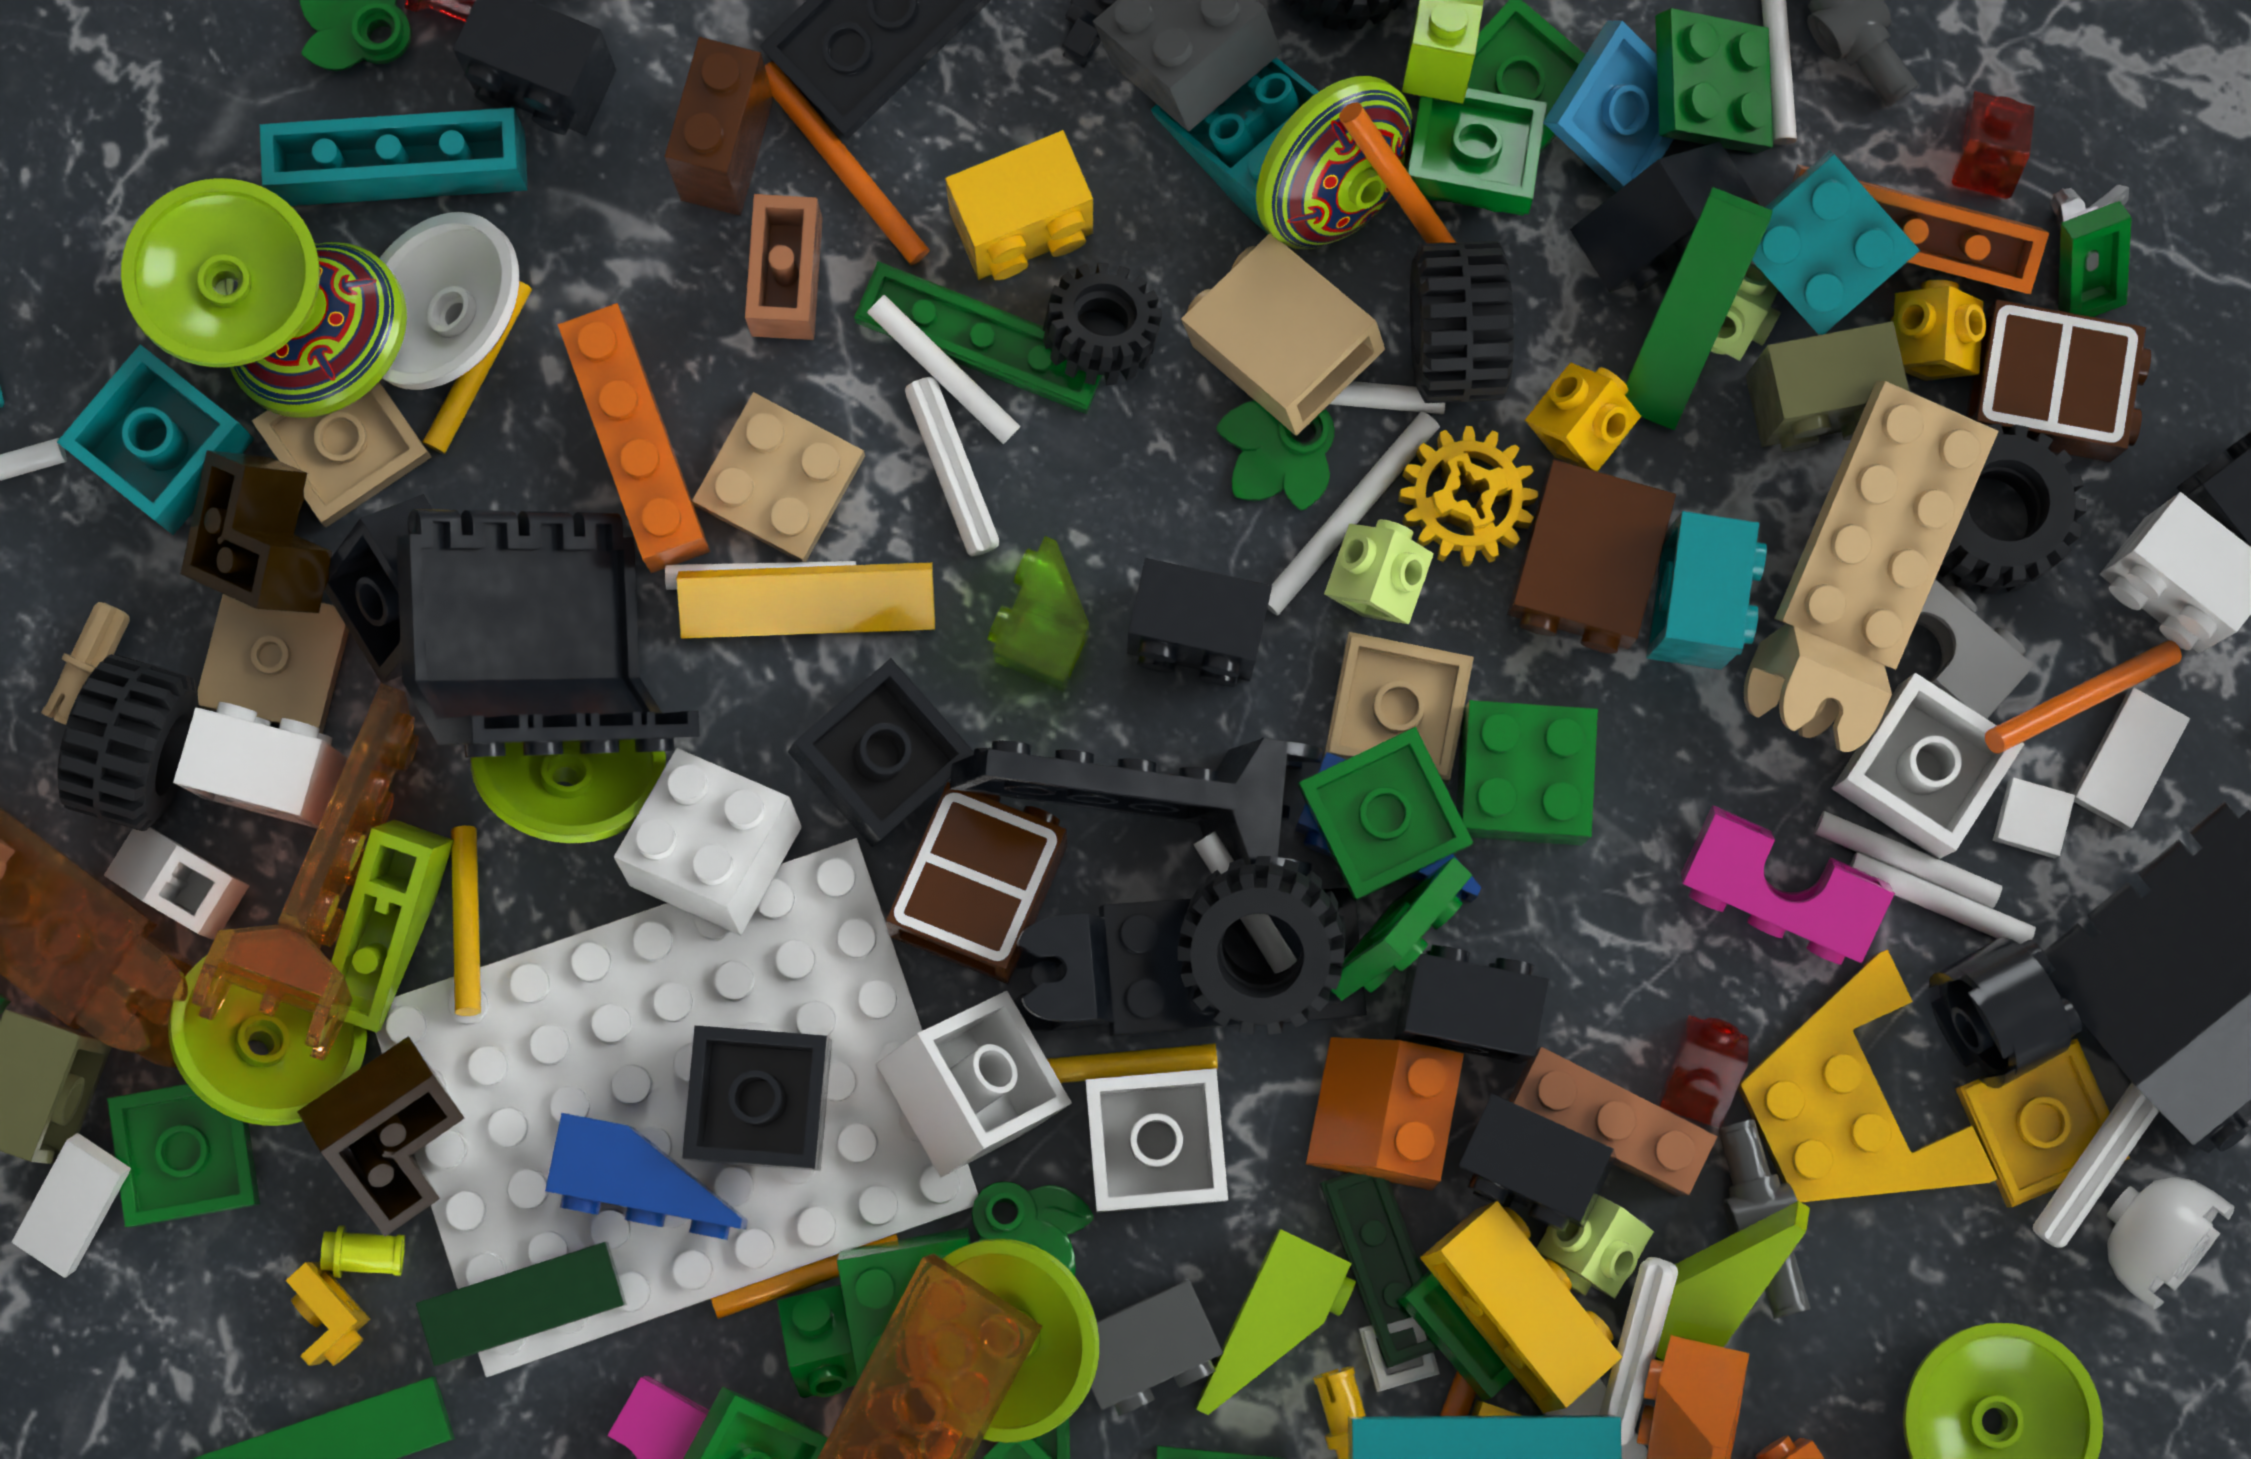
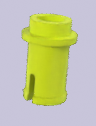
M339 1225L336 1232L324 1231L320 1258L321 1270L333 1271L334 1278H341L343 1272L384 1273L401 1276L405 1253V1235L384 1236L347 1232L344 1225Z

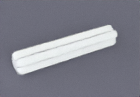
M934 377L916 380L906 386V397L966 551L970 556L983 555L999 546V537L937 380Z
M2133 1083L2127 1088L2033 1224V1231L2048 1244L2057 1248H2062L2068 1244L2159 1112Z
M1648 1257L1640 1264L1617 1351L1622 1358L1611 1369L1599 1415L1621 1417V1446H1625L1633 1438L1644 1399L1650 1363L1652 1359H1655L1678 1276L1676 1265L1656 1257Z

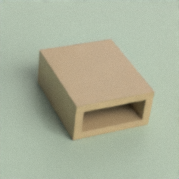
M1270 233L1257 246L1245 249L1235 260L1231 271L1212 289H1206L1199 293L1189 305L1187 313L1181 318L1192 346L1296 436L1385 350L1376 320Z

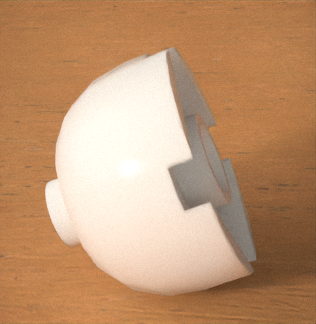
M2180 1177L2155 1180L2140 1193L2129 1186L2107 1213V1217L2116 1223L2109 1236L2107 1247L2109 1263L2117 1279L2153 1310L2158 1308L2164 1301L2154 1293L2164 1283L2174 1291L2183 1283L2220 1235V1232L2214 1229L2212 1224L2217 1213L2219 1212L2229 1220L2235 1207L2216 1192L2195 1180Z

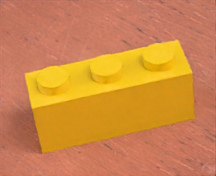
M1498 1201L1475 1209L1424 1253L1420 1259L1542 1412L1546 1413L1567 1408L1613 1367L1622 1356L1611 1343L1614 1337L1607 1324L1594 1312L1585 1311L1570 1292L1572 1289L1571 1281L1563 1269L1554 1261L1544 1259L1529 1241L1531 1233L1524 1220L1512 1209L1502 1207Z

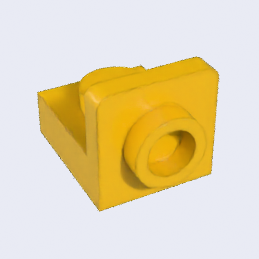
M320 1261L305 1262L285 1280L297 1293L291 1298V1302L297 1311L314 1327L318 1328L323 1323L329 1329L301 1354L300 1357L308 1366L319 1365L326 1360L334 1366L361 1344L363 1338L357 1331L371 1319L329 1271L321 1270Z

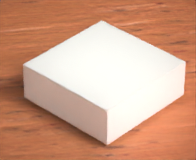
M2017 778L2008 780L1993 841L2051 858L2059 857L2075 795Z
M1413 1317L1387 1324L1390 1334L1413 1327L1417 1343L1427 1340L1424 1330ZM1372 1325L1358 1328L1377 1392L1440 1374L1434 1352L1386 1368Z

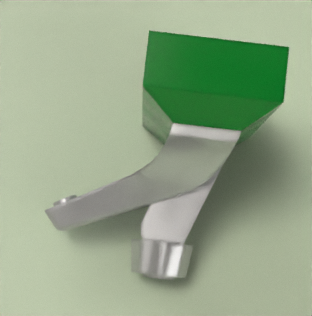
M2116 185L2087 209L2084 201L2072 188H2062L2053 195L2050 204L2061 221L2059 311L2095 317L2127 305L2132 217L2124 205L2128 201L2129 187Z

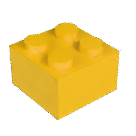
M1064 130L945 178L949 212L978 280L990 275L993 276L994 280L1012 277L1028 267L1027 260L1049 251L1053 257L1066 255L1082 247L1086 243L1085 237L1093 234V197Z

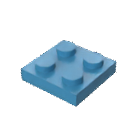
M1607 21L1543 121L1557 137L1615 192L1623 188L1655 161L1661 159L1674 140L1659 136L1657 54L1623 21Z

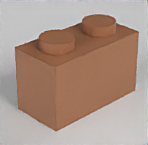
M754 194L745 319L752 337L814 340L823 221L818 198Z

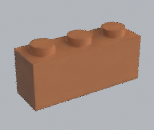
M1543 1047L1536 1049L1535 1057L1527 1061L1508 1100L1613 1148L1616 1154L1614 1165L1676 1197L1690 1195L1718 1137Z

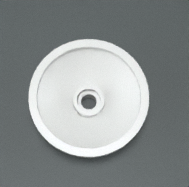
M451 212L426 219L407 230L379 258L399 281L407 307L404 339L395 361L383 376V380L394 386L410 390H423L441 386L475 367L494 348L510 321L519 288L517 256L508 237L487 219L472 213Z

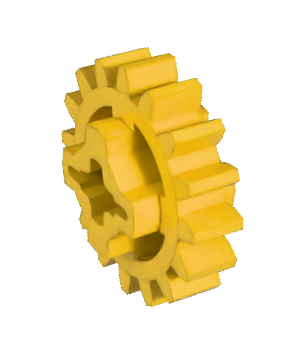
M1466 426L1461 440L1454 442L1447 430L1441 431L1437 438V451L1424 443L1418 447L1416 455L1423 466L1407 464L1402 476L1415 485L1400 489L1398 495V502L1413 505L1414 508L1404 515L1403 525L1413 527L1420 524L1423 530L1416 543L1423 547L1432 541L1438 543L1440 547L1437 560L1444 562L1451 550L1460 552L1463 566H1470L1475 551L1481 550L1488 562H1493L1499 555L1497 545L1499 541L1510 549H1513L1520 541L1517 532L1512 527L1528 529L1534 517L1528 511L1522 509V506L1534 504L1538 498V491L1523 488L1522 484L1531 477L1534 472L1532 466L1515 467L1513 461L1520 449L1516 444L1508 447L1503 452L1496 448L1498 432L1492 430L1484 442H1479L1475 440L1473 427ZM1470 458L1482 460L1495 469L1489 471L1471 463ZM1441 466V476L1445 486L1442 490L1434 492L1431 497L1426 498L1428 479ZM1460 485H1464L1469 493L1480 492L1481 496L1475 508H1472L1467 500L1456 502L1454 499ZM1509 495V507L1506 517L1495 527V517L1491 510L1492 504L1502 500L1503 496ZM1448 522L1464 529L1466 535L1453 533L1441 524Z

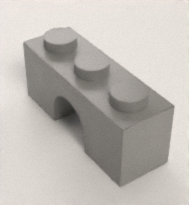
M1935 579L1916 624L1930 630L1937 638L1941 647L1942 659L1940 667L1929 682L1988 719L2034 665L2023 656L2026 650L2015 636L1999 627L1993 630L1975 614L1977 606L1969 596L1952 585H1948L1945 588Z

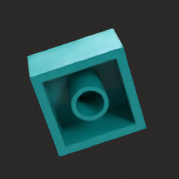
M1829 150L1765 207L1773 212L1752 261L1818 335H1823L1920 250L1837 156Z
M140 344L59 438L57 443L170 534L174 535L194 512L207 450L243 454L255 438L238 421Z
M1686 511L1680 513L1666 531L1660 554L1646 659L1722 670L1737 654L1741 655L1745 643H1753L1758 623V606L1749 605L1750 591L1753 581H1761L1767 554L1766 543L1757 542L1758 522Z

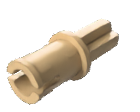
M98 602L94 605L71 655L64 653L61 658L66 661V664L46 706L42 709L41 713L50 718L53 717L55 721L66 725L73 704L87 678L107 656L114 655L130 622V617L126 612L103 602Z

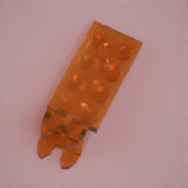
M380 683L278 919L279 924L218 930L201 969L192 997V1004L201 1007L198 1016L213 1020L219 1012L231 985L234 984L264 995L259 1008L260 1013L273 1017L280 1002L314 1013L305 1045L313 1047L310 1055L313 1058L324 1061L328 1056L353 999L344 975L320 949L322 944L331 947L340 932L345 911L338 907L347 886L354 887L365 851L363 848L371 828L386 823L395 797L394 793L388 791L397 769L404 772L408 770L417 750L419 736L412 734L415 717L410 715L405 691Z
M0 806V839L15 850L14 854L5 863L6 871L0 880V974L67 1026L77 1030L81 1026L95 1038L111 1047L126 1052H134L157 1065L177 1069L168 1037L169 1013L173 1001L186 1000L188 985L185 976L195 964L150 936L158 924Z
M933 1253L923 1257L817 1459H972L1043 1326Z

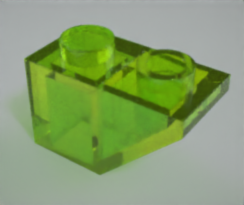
M1044 536L1038 552L1027 548L1013 580V583L1022 586L1012 609L1001 606L991 626L987 640L996 644L993 650L994 662L1064 692L1088 639L1089 622L1057 541Z

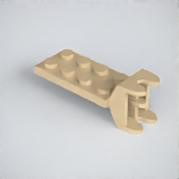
M1876 380L1774 618L1785 623V625L1759 643L1749 666L1744 683V702L1751 715L1759 718L1777 706L1779 702V712L1783 724L1792 731L1798 729L1799 735L1806 738L1820 735L1834 722L1833 732L1836 749L1843 752L1856 750L1872 736L1892 696L1885 666L1897 669L1999 432L1998 430L1887 381Z

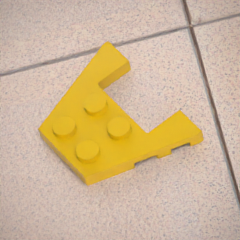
M1888 949L1870 958L1863 965L1864 967L1845 985L1832 994L1807 1021L1794 1030L1736 1085L1751 1118L1755 1120L1758 1133L1782 1184H1790L1797 1201L1810 1202L1984 1184L1998 1179L1973 1126L1964 1127L1912 1152L1899 1129L1853 1032L1855 1028L1913 1002Z

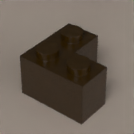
M207 450L180 574L256 609L319 613L324 589L329 579V566L333 551L294 535L299 510L304 500L307 472L271 457Z
M409 1036L297 1111L322 1155L384 1236H387L440 1199L413 1154L465 1119L439 1077Z

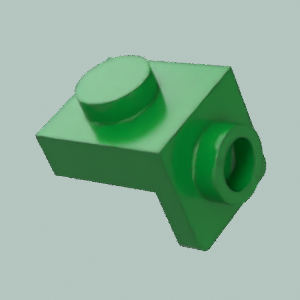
M841 1285L777 1300L788 1366L799 1396L802 1398L810 1396L830 1397L843 1392L847 1387L859 1385Z

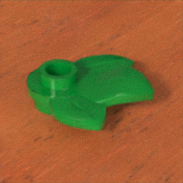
M299 0L304 17L317 32L305 44L301 54L317 67L330 71H342L353 67L363 60L374 64H386L401 57L409 47L412 36L411 25L404 12L397 7V0ZM378 27H388L391 29V35L385 42L375 43L371 41V35Z
M1255 400L1246 402L1227 413L1216 426V431L1227 442L1242 450L1237 458L1232 476L1233 496L1245 501H1262L1274 497L1284 490L1290 502L1300 511L1306 510L1317 502L1324 494L1330 478L1325 454L1332 445L1335 429L1329 412L1324 409L1308 424L1314 430L1315 436L1306 443L1296 441L1292 437L1291 431Z
M1008 1181L992 1183L978 1194L972 1208V1223L977 1234L981 1237L980 1241L987 1239H1012L1034 1245L1057 1258L1075 1276V1255L1068 1235L1082 1230L1094 1218L1089 1206L1079 1196L1066 1188L1056 1185H1045L1027 1191L1022 1186ZM1002 1202L1011 1204L1016 1209L1017 1218L1009 1224L997 1222L992 1214L994 1206Z

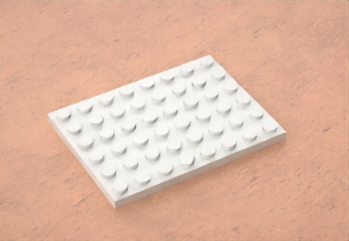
M857 838L782 863L741 936L666 903L480 967L481 1013L478 1015L460 1016L455 1014L454 977L396 996L381 1030L376 1033L382 1054L409 1036L439 1077L465 1118L414 1153L418 1165L440 1197L438 1201L431 1205L457 1289L599 1243H609L627 1305L478 1353L486 1377H491L839 1254L840 1251L857 1248L967 1210L974 1206V1201L978 1197V1191L969 1164L940 1178L876 1065L877 1062L914 1035L923 1031L892 938L889 936L887 924ZM695 1025L826 1035L832 1040L821 1171L699 1162L682 1159ZM561 1113L634 1127L748 1220L746 1230L730 1227L728 1240L689 1233L691 1219L666 1215L664 1226L658 1227L624 1220L627 1207L601 1202L599 1215L560 1208L562 1194L546 1192L545 1189Z

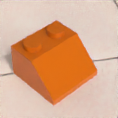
M1330 1037L1305 1164L1344 1173L1351 1172L1382 1178L1392 1183L1432 1191L1441 1181L1464 1053L1402 1040Z
M1670 1336L1664 1361L1651 1360L1645 1385L1644 1398L1655 1401V1406L1646 1404L1644 1406L1637 1438L1638 1444L1649 1446L1647 1459H1731L1750 1353Z

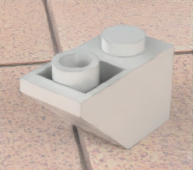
M151 827L147 831L132 829L104 874L105 877L141 901L195 933L215 941L250 886Z

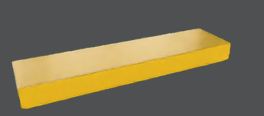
M932 562L678 571L676 578L681 639L935 630Z

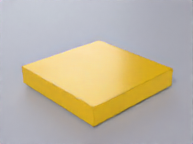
M2078 1039L2071 1040L2070 1047L2066 1052L2000 1088L1988 1087L1979 1080L1980 1078L1955 1088L1971 1126H1973L1998 1178L1995 1182L2007 1208L2017 1206L2058 1189L2110 1114Z

